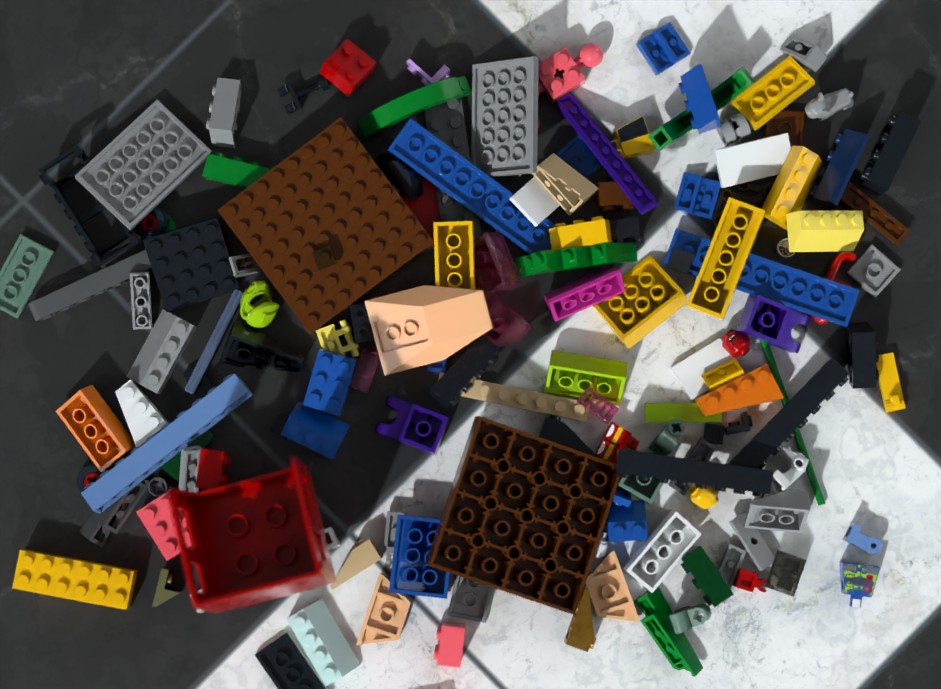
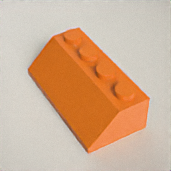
M93 385L80 389L56 410V413L101 473L136 448L132 437Z

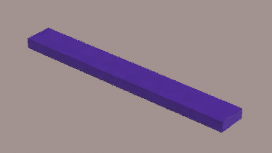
M569 92L555 100L556 107L640 214L643 215L658 206L654 196L574 95Z

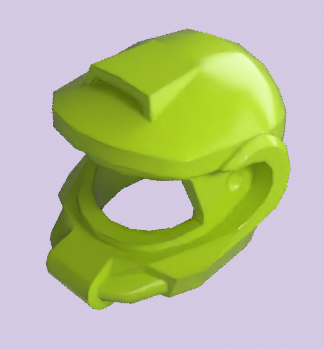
M264 280L253 282L244 291L240 301L241 317L254 328L268 326L274 320L279 308L278 303L272 302V291ZM263 294V297L257 303L250 304V301L255 296Z

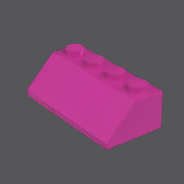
M613 264L603 267L595 273L587 274L579 280L569 282L558 289H552L544 294V297L556 322L625 292L621 272Z

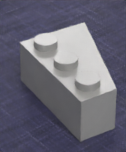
M217 78V84H213L212 96H214V101H210L209 105L211 118H207L206 129L210 132L212 146L235 148L234 131H237L236 119L237 113H239L242 91L240 80Z

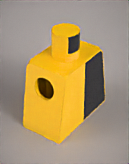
M643 116L616 130L613 133L615 140L610 141L623 159L650 155L655 151L654 145L648 137L650 134Z

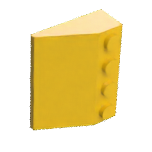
M649 255L622 276L625 292L595 304L593 307L621 342L630 349L687 304L688 300L684 291Z

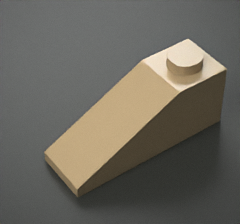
M363 538L355 543L356 548L351 551L336 576L337 582L332 583L330 586L332 590L382 559L371 539L366 541Z

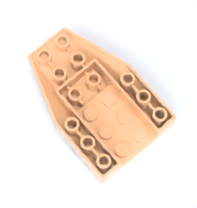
M422 285L364 301L384 376L445 360L493 328L483 290Z

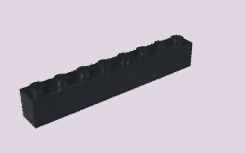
M833 357L830 358L728 464L762 469L768 463L766 459L770 455L774 457L781 450L779 446L784 441L787 443L795 435L793 431L797 427L801 429L808 422L806 418L811 413L815 415L821 409L820 403L824 399L828 401L835 394L833 390L838 385L842 387L849 380L847 376L850 373Z
M623 449L616 450L614 472L618 473V477L630 478V475H637L639 480L649 481V477L657 478V482L667 484L669 480L676 481V485L687 486L688 483H694L695 488L707 489L708 485L714 486L716 491L726 492V488L734 489L733 493L745 494V491L753 492L752 496L764 497V493L770 494L773 471Z

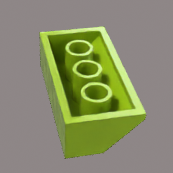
M551 350L544 393L620 406L628 362Z

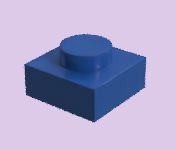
M617 487L613 503L629 508L632 502L631 493Z

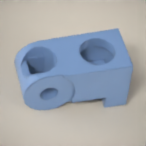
M851 523L842 540L867 553H879L882 548L881 541L878 538L868 537L859 532L862 527Z

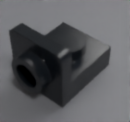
M742 412L743 424L740 425V421L728 423L729 427L724 428L725 435L751 431L750 427L753 426L751 416L747 415V412Z

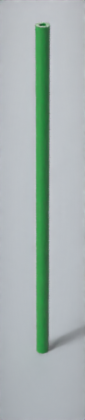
M760 340L770 371L784 396L781 399L784 407L789 399L770 345ZM797 427L793 431L795 434L794 439L799 452L809 459L806 472L819 506L825 504V500L799 427Z

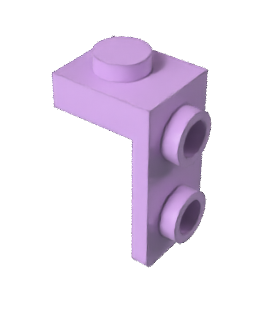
M411 59L406 61L407 69L416 76L418 74L423 78L421 81L425 86L450 78V69L445 64L431 78Z

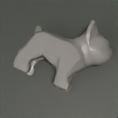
M847 88L825 95L820 92L817 98L812 99L806 104L805 112L809 118H818L820 122L824 121L839 110H846L854 105L852 98L854 93Z

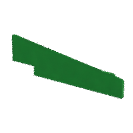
M657 587L653 593L649 590L633 601L645 614V617L641 620L642 624L674 669L679 671L685 669L690 671L692 676H696L703 669V666L684 632L675 634L669 617L673 612L660 588Z

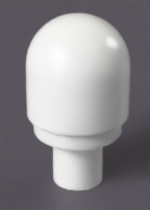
M602 531L594 555L596 558H602L607 552L608 541H606L607 532Z

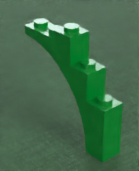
M635 242L603 243L594 246L531 253V255L509 259L512 279L569 269L613 264L622 265L637 262L638 260Z

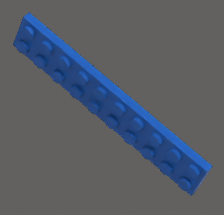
M411 118L408 120L387 149L389 152L529 255L544 250H552L549 228H555L552 222L545 218L535 227L509 200L514 194Z
M676 228L663 265L698 277L712 240ZM751 253L736 288L738 291L750 295H760L791 309L847 327L860 291Z

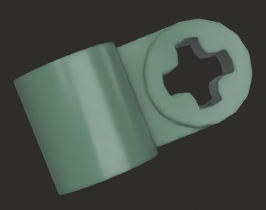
M678 419L670 421L661 433L655 437L648 449L658 455H669L677 446L679 438L684 433L685 426L682 421Z
M699 604L693 607L686 606L677 609L669 617L675 634L705 623L711 617L712 612L708 605Z

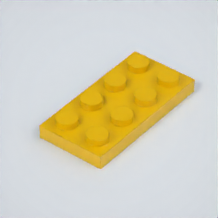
M788 56L731 101V105L738 113L741 112L747 122L756 131L815 84V80L791 56Z

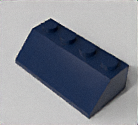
M845 129L842 133L838 132L834 140L836 146L834 150L830 149L826 157L828 163L826 167L821 168L818 174L820 180L818 184L813 185L810 191L812 195L811 201L830 210L838 205L870 135Z

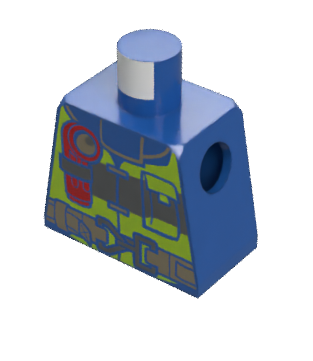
M840 562L841 593L850 595L849 606L861 607L862 596L872 597L880 567Z

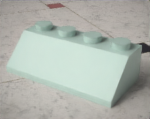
M322 598L286 619L325 686H328L361 665Z

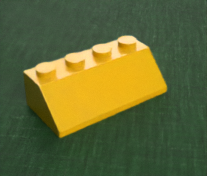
M804 146L791 147L761 208L766 210L765 218L787 230L786 214L801 211L823 166L819 155Z

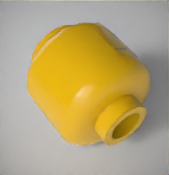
M695 484L691 486L689 490L690 500L697 506L707 509L717 504L718 491L714 490V486L707 485V489L695 488Z

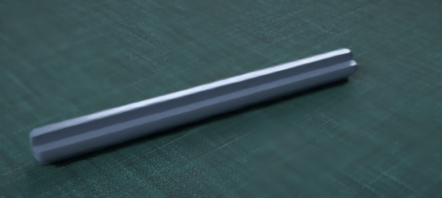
M238 289L233 291L185 387L186 392L190 394L195 393L241 301L242 291Z

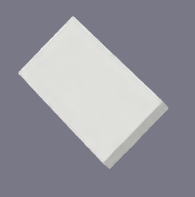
M788 133L714 150L721 188L779 174L791 149Z

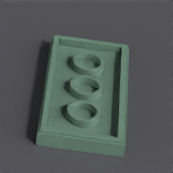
M22 234L19 235L0 271V310L20 319L55 251Z

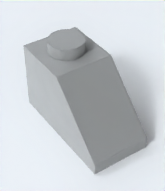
M790 35L780 48L784 54L791 56L800 66L815 73L827 59L818 45L794 35Z

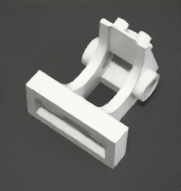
M783 447L778 454L786 462L787 472L781 473L777 470L773 473L770 492L776 494L785 491L805 472L809 459L805 458L800 452L791 451V447H787V449Z

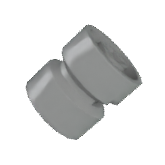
M741 112L731 116L729 121L726 119L720 121L721 127L716 128L725 146L736 142L737 138L742 139L751 134L748 122Z

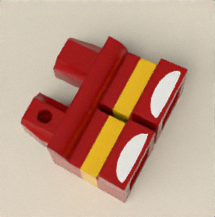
M611 422L603 436L608 441L602 439L594 455L615 464L617 449L624 450L627 446L635 451L640 441L631 436L632 433Z

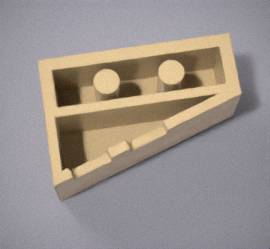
M554 153L537 166V173H532L569 216L599 189Z

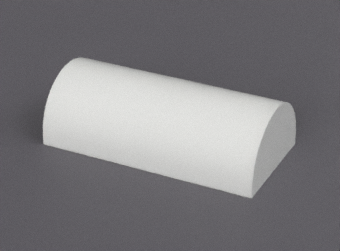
M672 509L623 569L653 593L702 533L677 511Z

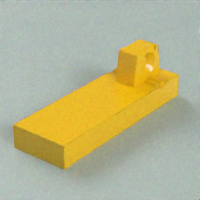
M894 353L879 355L876 370L879 372V386L885 412L906 409Z

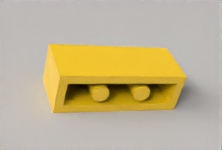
M603 216L591 218L592 221L589 222L575 220L572 225H566V223L554 224L555 228H549L552 250L612 243L609 220L603 219Z

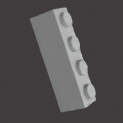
M163 309L126 377L157 394H161L197 327Z

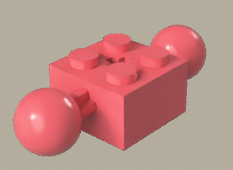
M595 43L585 44L580 49L579 56L573 59L565 47L539 63L538 98L539 94L545 91L550 101L554 103L555 100L585 84L586 79L580 69L584 66H598L603 60L602 48ZM556 72L563 74L561 79L560 77H555Z

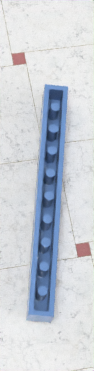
M236 374L225 377L221 385L211 388L207 392L208 395L203 399H197L190 409L180 412L176 420L165 424L159 433L148 437L146 443L141 447L134 448L127 458L117 461L116 466L111 470L103 472L100 475V479L96 482L89 483L81 494L91 509L96 513H102L178 454L181 448L187 447L250 398L253 394L242 379Z

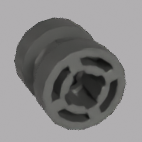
M163 477L153 478L148 484L150 494L157 497L162 496L167 492V489H170V483Z

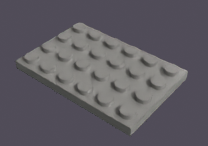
M531 56L472 65L471 163L489 177L537 173L539 57Z
M156 100L75 175V179L131 231L207 159V155L212 154V151L163 104Z

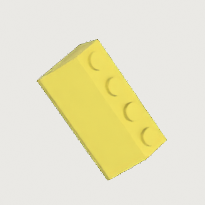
M796 211L786 214L789 252H852L864 231L863 211Z

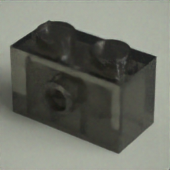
M777 550L765 587L794 597L806 560Z

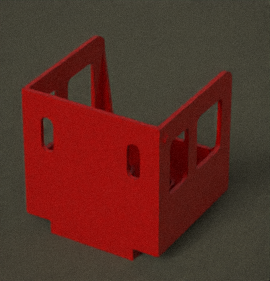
M290 457L291 468L201 492L192 493L173 488L167 489L193 609L216 614L337 582L310 469L297 457ZM179 509L183 511L192 549L188 548ZM191 564L197 568L202 592L197 591Z

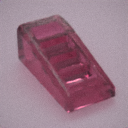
M589 386L577 400L579 404L606 424L611 421L619 408ZM589 393L593 394L587 404L583 402ZM597 397L598 401L595 403L593 408L590 407L591 403ZM603 402L604 405H603V406L601 407V409L597 412L596 409L598 408V406L600 405V403ZM606 407H610L607 413L604 416H602L601 414L606 409Z

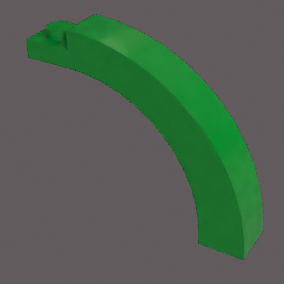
M744 66L711 91L717 112L755 82ZM686 109L648 136L659 151L670 146L693 130L690 121L693 118L692 112H687Z
M465 76L451 77L396 98L371 111L357 121L364 138L374 136L414 114L451 100L469 96L472 94V91Z

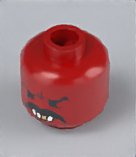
M731 329L723 336L722 347L732 357L740 355L744 357L750 351L749 345L751 341L744 333Z

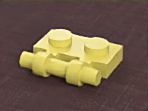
M347 319L340 321L342 328L340 330H336L334 324L316 330L323 349L346 355L345 352L350 351L352 357L360 355L357 349L359 346L354 341L351 333L353 330L348 325ZM341 335L345 336L348 344L344 347L339 338Z

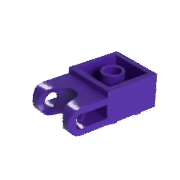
M749 295L736 330L788 352L799 353L801 345L793 340L791 331L795 325L808 326L811 318L760 295Z
M387 396L385 403L397 412V419L390 425L377 423L374 431L436 456L450 421L449 417L393 396ZM428 426L427 429L429 431L421 434L420 428Z

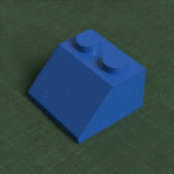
M632 501L629 508L623 505L618 506L612 502L606 519L607 541L648 540L644 501Z

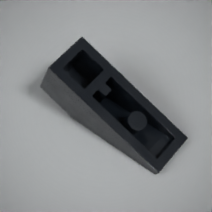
M550 414V417H545L539 434L540 438L594 456L595 453L564 422H561V417Z

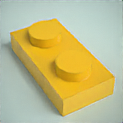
M733 358L702 374L701 377L711 392L744 375V371L738 361Z

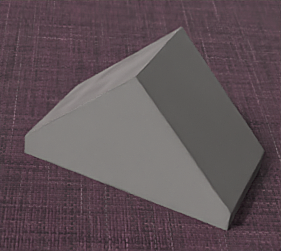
M250 253L229 257L232 271L236 278L263 271Z

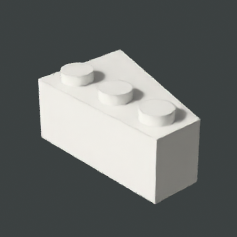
M129 380L115 392L136 447H141L146 443L148 437L159 433L162 430L161 428L169 423L135 381Z

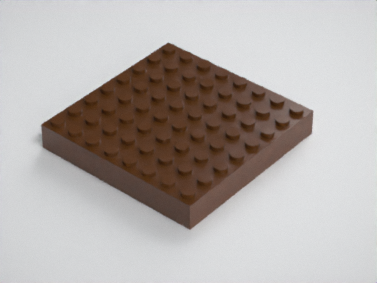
M342 117L218 209V212L310 334L434 242L433 238ZM331 245L337 264L318 270L312 252Z
M475 416L425 564L575 615L620 480L618 473L614 472L615 464L484 417Z

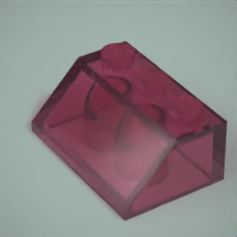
M488 232L474 241L476 287L478 290L484 291L486 301L509 293L522 283L503 234L500 232Z

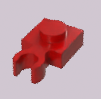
M739 567L733 586L749 592H753L754 587L761 592H767V590L761 588V584L764 582L769 584L770 582L764 578L757 579L758 573Z

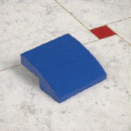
M671 22L636 43V46L656 76L691 54Z
M684 172L674 209L713 220L721 192L720 181Z

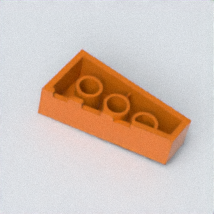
M765 364L696 398L695 401L704 417L780 400L784 396L768 365Z

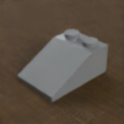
M786 490L751 501L744 528L802 533L810 510L809 492Z

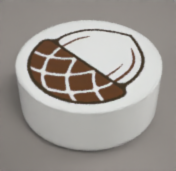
M788 238L778 242L776 250L781 257L789 258L795 254V252H789Z

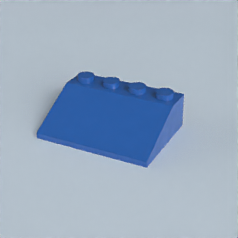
M408 515L397 516L389 587L390 593L447 599L450 573L425 564L440 519Z

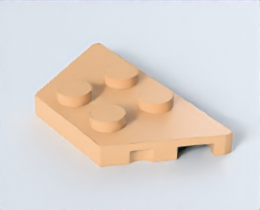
M613 550L587 576L586 587L589 590L597 617L638 622L640 619L615 550Z
M382 573L379 574L356 645L399 640L411 602L403 594L390 593V581Z

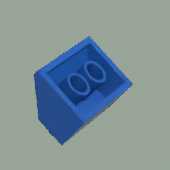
M699 64L680 76L681 83L678 84L681 93L686 94L687 100L684 101L687 112L691 111L693 118L690 119L693 130L697 129L698 133L701 134L719 128L721 124L702 64Z
M299 400L288 417L281 435L334 460L351 425L320 410L304 406L303 402Z

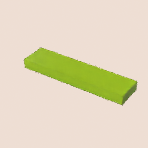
M644 403L645 423H667L674 419L682 422H722V412L703 417L697 403Z

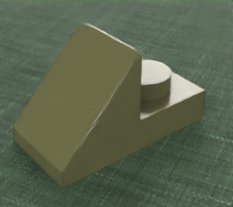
M161 568L152 604L153 607L163 604L182 592L167 588L168 585L171 586L173 580L172 569Z

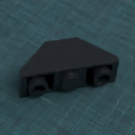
M383 153L374 159L390 182L411 202L422 196L421 175L393 154Z

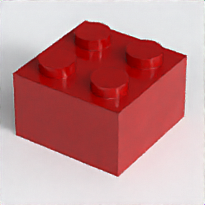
M347 38L324 62L320 74L350 97L373 73L377 62Z
M201 449L196 488L212 489L228 484L226 468H230L231 456H228L229 452Z

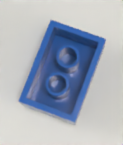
M323 348L319 349L303 405L340 416L345 406L358 359Z

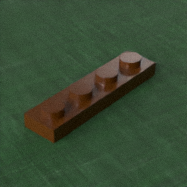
M852 183L846 186L840 201L852 211H863V220L893 244L899 245L910 230Z

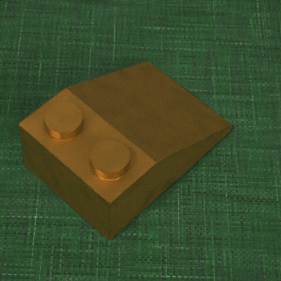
M584 587L564 642L566 645L588 652L589 648L593 649L596 638L594 636L589 590Z

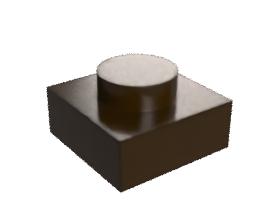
M331 245L312 252L318 270L337 264Z

